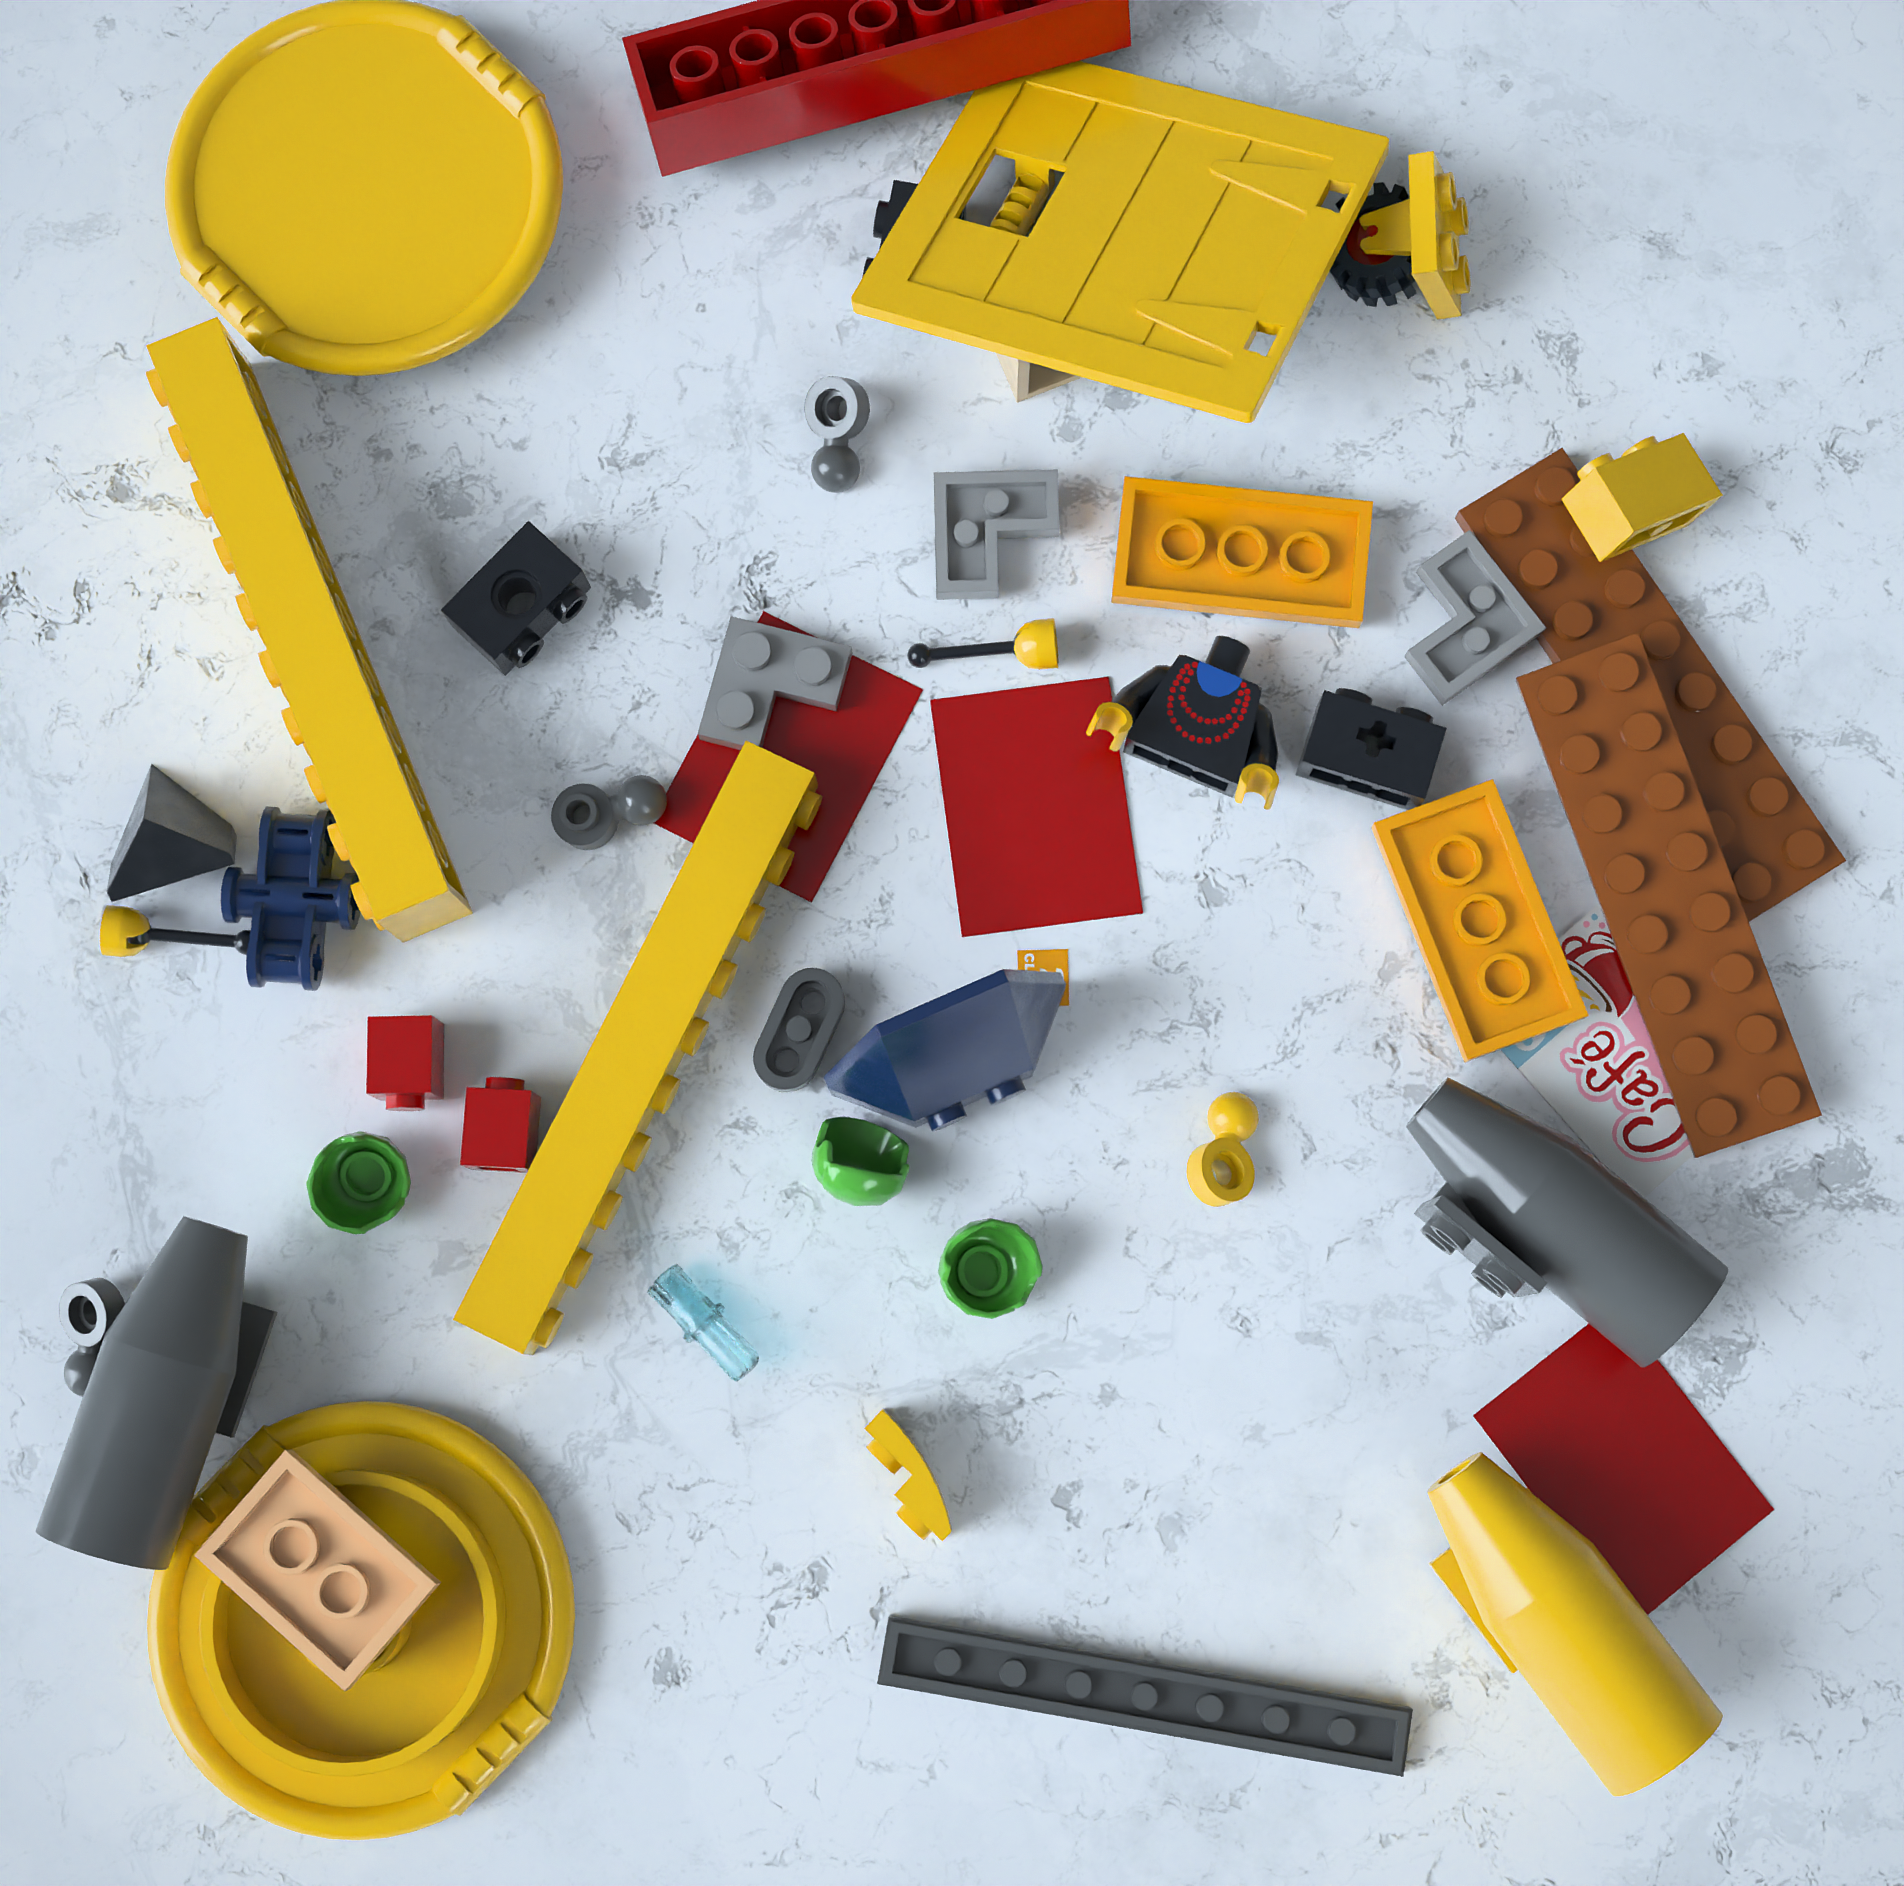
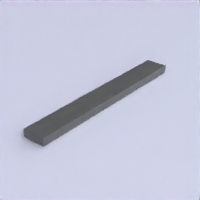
M891 1615L888 1617L877 1681L879 1685L1404 1777L1413 1712L1411 1707Z

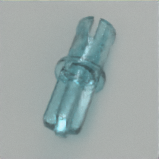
M678 1264L668 1268L653 1282L655 1285L649 1287L647 1293L671 1315L685 1332L683 1339L687 1343L695 1340L731 1380L736 1382L741 1380L756 1367L759 1362L758 1352L722 1315L725 1311L723 1304L720 1302L714 1304L702 1293Z

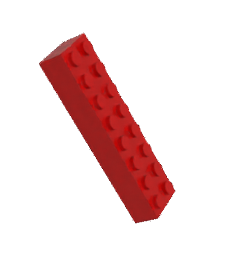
M757 0L623 37L622 41L661 176L664 177L1131 46L1129 0Z

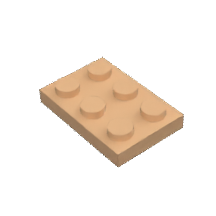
M292 1449L285 1450L194 1555L344 1691L353 1687L441 1583Z

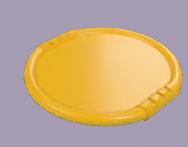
M335 0L309 6L278 18L246 37L210 70L184 109L174 133L166 168L165 209L169 234L176 257L181 266L180 273L263 357L271 356L279 361L306 370L346 376L385 375L414 369L453 354L484 335L500 322L520 301L539 273L555 237L562 203L563 164L558 135L550 111L545 103V94L463 15L455 16L444 10L422 3L406 0Z
M379 1401L335 1403L300 1412L269 1426L263 1425L193 1496L169 1568L154 1571L147 1616L148 1654L152 1678L161 1708L172 1732L187 1756L214 1786L245 1810L274 1825L301 1834L326 1839L369 1840L389 1838L418 1831L442 1822L454 1815L461 1816L553 1720L551 1714L557 1704L568 1672L573 1647L575 1625L574 1586L567 1552L560 1531L547 1504L524 1472L494 1443L464 1424L421 1407ZM292 1449L441 1581L440 1585L353 1687L346 1691L340 1688L194 1556L285 1450Z

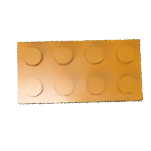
M1125 476L1111 603L1360 628L1363 621L1373 501Z
M1493 779L1373 823L1371 829L1464 1063L1583 1020L1589 1016Z

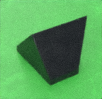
M151 764L111 862L107 894L111 902L235 864L237 835L233 826Z

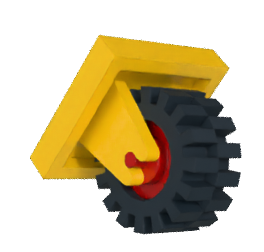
M1434 151L1408 155L1410 196L1403 186L1394 184L1392 192H1389L1384 182L1373 183L1374 194L1367 195L1330 269V273L1341 290L1344 289L1349 298L1357 302L1359 297H1361L1366 306L1377 307L1378 298H1382L1386 306L1398 304L1395 294L1401 291L1404 292L1407 299H1410L1417 294L1412 285L1416 281L1437 320L1462 316L1461 294L1469 293L1471 287L1468 259L1466 255L1460 256L1459 236L1467 235L1469 230L1466 201L1464 197L1457 198L1453 173H1444ZM1344 197L1335 204L1339 211L1345 201Z

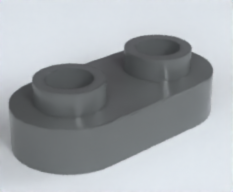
M805 968L792 974L784 983L753 1053L755 1070L760 1079L771 1089L779 1092H794L804 1088L814 1078L845 1009V996L842 987L831 973L819 968ZM812 992L820 993L825 997L824 1008L816 1014L807 1013L802 1009L803 998ZM783 1050H793L799 1056L798 1065L792 1071L783 1072L776 1068V1057Z

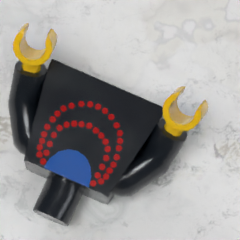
M1216 636L1205 663L1187 655H1179L1172 666L1156 665L1123 687L1111 702L1102 703L1097 708L1087 728L1086 734L1090 737L1097 729L1109 731L1114 736L1109 747L1112 751H1118L1126 738L1123 753L1231 798L1234 796L1235 802L1242 804L1245 793H1258L1265 799L1264 809L1269 810L1272 807L1279 784V776L1276 773L1279 753L1272 714L1264 705L1259 703L1262 688L1255 683L1240 678L1251 651L1238 640L1226 636Z

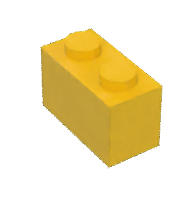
M1681 433L1661 442H1658L1655 436L1645 438L1630 447L1620 458L1615 460L1610 453L1597 457L1578 471L1577 475L1581 481L1561 500L1599 562H1602L1687 527L1723 495L1686 435Z

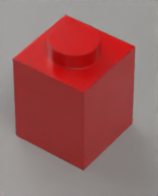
M432 1015L368 1016L366 1094L380 1101L386 1100L385 1109L389 1111L425 1110V1100L444 1099L445 1024Z
M487 1077L485 1088L466 1087L461 1166L479 1171L528 1172L537 1154L541 1097L531 1090H524L525 1080Z

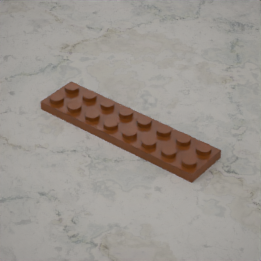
M1560 448L1459 510L1455 520L1464 533L1469 530L1472 532L1545 625V631L1536 639L1553 664L1639 632L1748 922L1844 863L1846 859L1635 552L1631 549L1599 562L1561 500L1581 480L1577 475V468L1564 449Z
M1639 632L1516 677L1518 689L1694 1158L1822 1116Z

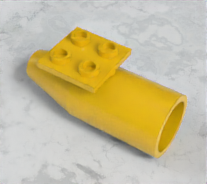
M1478 1452L1456 1465L1428 1489L1427 1493L1450 1544V1547L1432 1560L1429 1565L1510 1673L1513 1674L1519 1670L1613 1796L1628 1795L1662 1778L1693 1755L1714 1734L1722 1721V1712L1589 1539L1482 1452Z

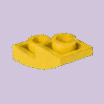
M882 1409L864 1428L874 1438L866 1448L894 1475L902 1466L912 1474L894 1494L903 1503L896 1511V1514L921 1539L925 1540L933 1532L943 1541L951 1533L952 1526L939 1485L917 1446L897 1421L885 1409Z

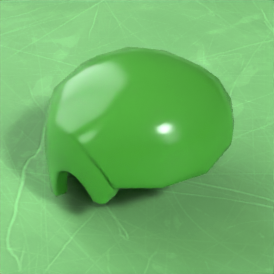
M845 1116L826 1119L821 1125L812 1151L811 1161L817 1180L835 1199L853 1206H879L892 1199L901 1192L910 1169L909 1164H907L909 1145L888 1129L863 1119Z
M358 1131L338 1137L319 1152L314 1160L306 1186L311 1209L328 1227L351 1234H365L397 1215L405 1205V1198L410 1190L411 1178L406 1156L389 1138Z
M987 1218L969 1222L954 1233L948 1240L940 1257L938 1274L946 1297L965 1314L994 1319L1013 1312L1015 1309H1019L1026 1304L1037 1279L1042 1276L1043 1265L1035 1240L1015 1223Z

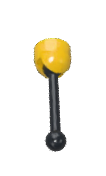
M1038 619L1025 623L1017 631L1013 641L929 648L926 644L917 643L910 647L907 658L912 666L923 668L935 660L1014 653L1017 659L1028 668L1038 670L1059 668L1055 619Z
M115 905L106 906L100 928V949L102 955L116 957L135 956L144 950L151 940L236 948L239 953L246 955L250 939V930H243L237 935L151 928L148 918L139 910Z

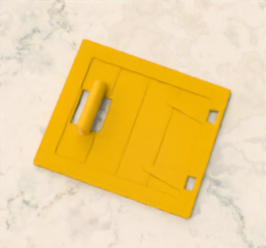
M1076 61L974 90L852 294V308L856 314L1236 421L1252 423L1388 155L1389 138L1082 61ZM999 155L1014 159L1016 181L990 226L958 219L994 156ZM1054 170L1064 172L1063 177L1061 178L1059 184L1057 185L1055 191L1053 192L1051 198L1049 199L1047 205L1041 213L1030 235L1026 237L1056 185ZM1329 191L1348 194L1339 213L1321 207ZM1257 332L1277 335L1266 356L1248 350Z

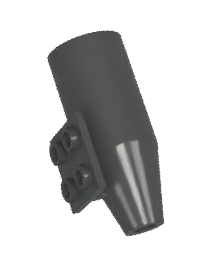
M1449 1077L1436 1088L1406 1125L1408 1131L1446 1181L1431 1200L1422 1203L1414 1213L1426 1223L1420 1230L1421 1233L1446 1254L1452 1255L1455 1250L1463 1254L1476 1265L1471 1272L1472 1276L1487 1290L1500 1298L1506 1293H1509L1514 1298L1537 1294L1546 1287L1640 1367L1652 1364L1685 1334L1713 1300L1726 1279L1728 1267L1572 1137Z
M182 1217L104 1336L35 1530L39 1536L65 1548L123 1565L152 1570H166L169 1568L214 1435L218 1433L230 1438L235 1437L278 1313L243 1301L248 1244L247 1235L190 1217Z

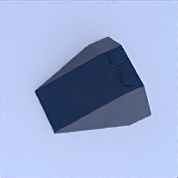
M999 970L876 1024L823 1076L831 1095L915 1128L925 1123L929 1124L932 1131L945 1128L967 1117L964 1109L966 1105L987 1097L992 1106L1026 1091L1022 1081L1033 1076L1063 998L1066 983L1061 972Z

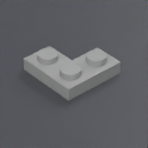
M1058 469L934 472L937 600L999 598L997 538L1059 537Z
M1469 530L1419 566L1416 572L1452 619L1410 648L1404 657L1443 706L1538 638L1545 631L1546 627Z
M731 616L698 730L699 739L738 750L742 749L745 741H749L762 748L776 696L837 711L852 657V647Z

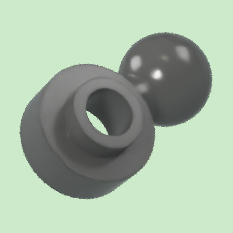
M828 376L815 382L809 389L804 403V413L810 429L816 435L824 438V446L815 453L811 462L813 479L823 490L840 493L851 488L859 477V459L855 452L848 447L849 439L856 437L866 426L870 414V403L866 391L855 380ZM845 399L847 411L842 419L839 415V406Z
M637 775L627 779L620 786L617 795L609 796L600 788L591 784H576L566 788L556 798L551 811V821L555 832L562 840L581 850H593L602 847L611 840L621 819L641 826L656 822L666 809L667 796L663 786L656 779L646 775ZM581 805H589L590 816L587 821L582 824H575L573 821L575 810Z
M93 1278L71 1284L64 1290L59 1303V1317L63 1330L69 1339L78 1345V1350L74 1351L65 1363L64 1380L68 1388L80 1397H83L104 1336L125 1305L124 1299L116 1286L104 1278Z

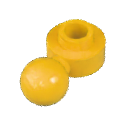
M1238 1092L1224 1093L1211 1103L1207 1120L1210 1130L1216 1136L1215 1140L1194 1149L1187 1162V1179L1193 1193L1203 1203L1213 1207H1221L1242 1200L1250 1193L1254 1184L1255 1170L1252 1159L1240 1143L1248 1139L1255 1132L1258 1126L1259 1114L1254 1102L1248 1096ZM1212 1169L1214 1170V1172H1215V1174H1216V1179H1215V1177H1214V1175H1213Z

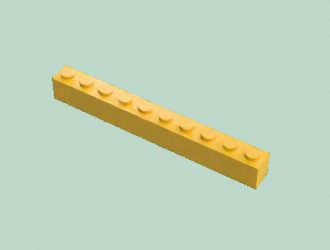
M745 741L453 1320L521 1354L534 1355L538 1345L548 1348L553 1341L564 1317V1313L556 1309L567 1287L570 1286L577 1289L586 1276L593 1260V1254L586 1251L597 1227L607 1230L616 1216L623 1196L615 1191L626 1169L636 1172L645 1158L652 1137L644 1133L655 1111L665 1114L674 1100L681 1082L680 1079L674 1077V1074L684 1054L686 1053L693 1057L702 1044L709 1027V1022L702 1018L713 996L722 999L732 984L738 965L732 963L731 960L742 939L750 943L755 937L766 913V908L759 904L769 884L772 883L779 886L791 865L794 852L787 849L797 827L807 830L819 809L822 795L815 793L818 784L814 772L749 741Z

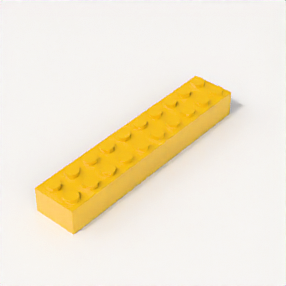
M218 317L146 345L155 367L146 372L148 382L161 407L168 406L176 422L175 425L168 427L176 451L184 463L190 461L199 479L190 483L195 500L205 518H213L221 536L213 539L216 553L225 571L229 575L235 574L244 593L235 596L240 613L250 631L257 629L267 648L258 653L261 666L272 687L277 688L280 686L284 697L290 707L281 710L283 721L293 742L297 746L303 744L308 756L312 760L313 765L305 767L304 772L317 801L320 804L326 801L328 808L335 818L336 823L327 826L328 833L340 859L343 862L349 860L357 873L359 882L351 884V890L362 916L366 921L373 919L379 931L386 929L401 942H406L473 914L250 362Z

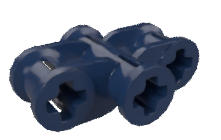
M266 806L263 810L259 826L257 874H244L241 867H228L225 871L220 900L224 921L226 923H239L242 917L252 918L246 954V974L248 984L251 987L262 988L267 982L302 984L304 990H318L324 969L326 922L340 923L342 929L355 930L358 924L360 910L351 890V884L359 882L357 874L345 873L342 879H331L335 848L330 839L327 826L336 823L330 810L320 809L316 815L283 814L279 807Z

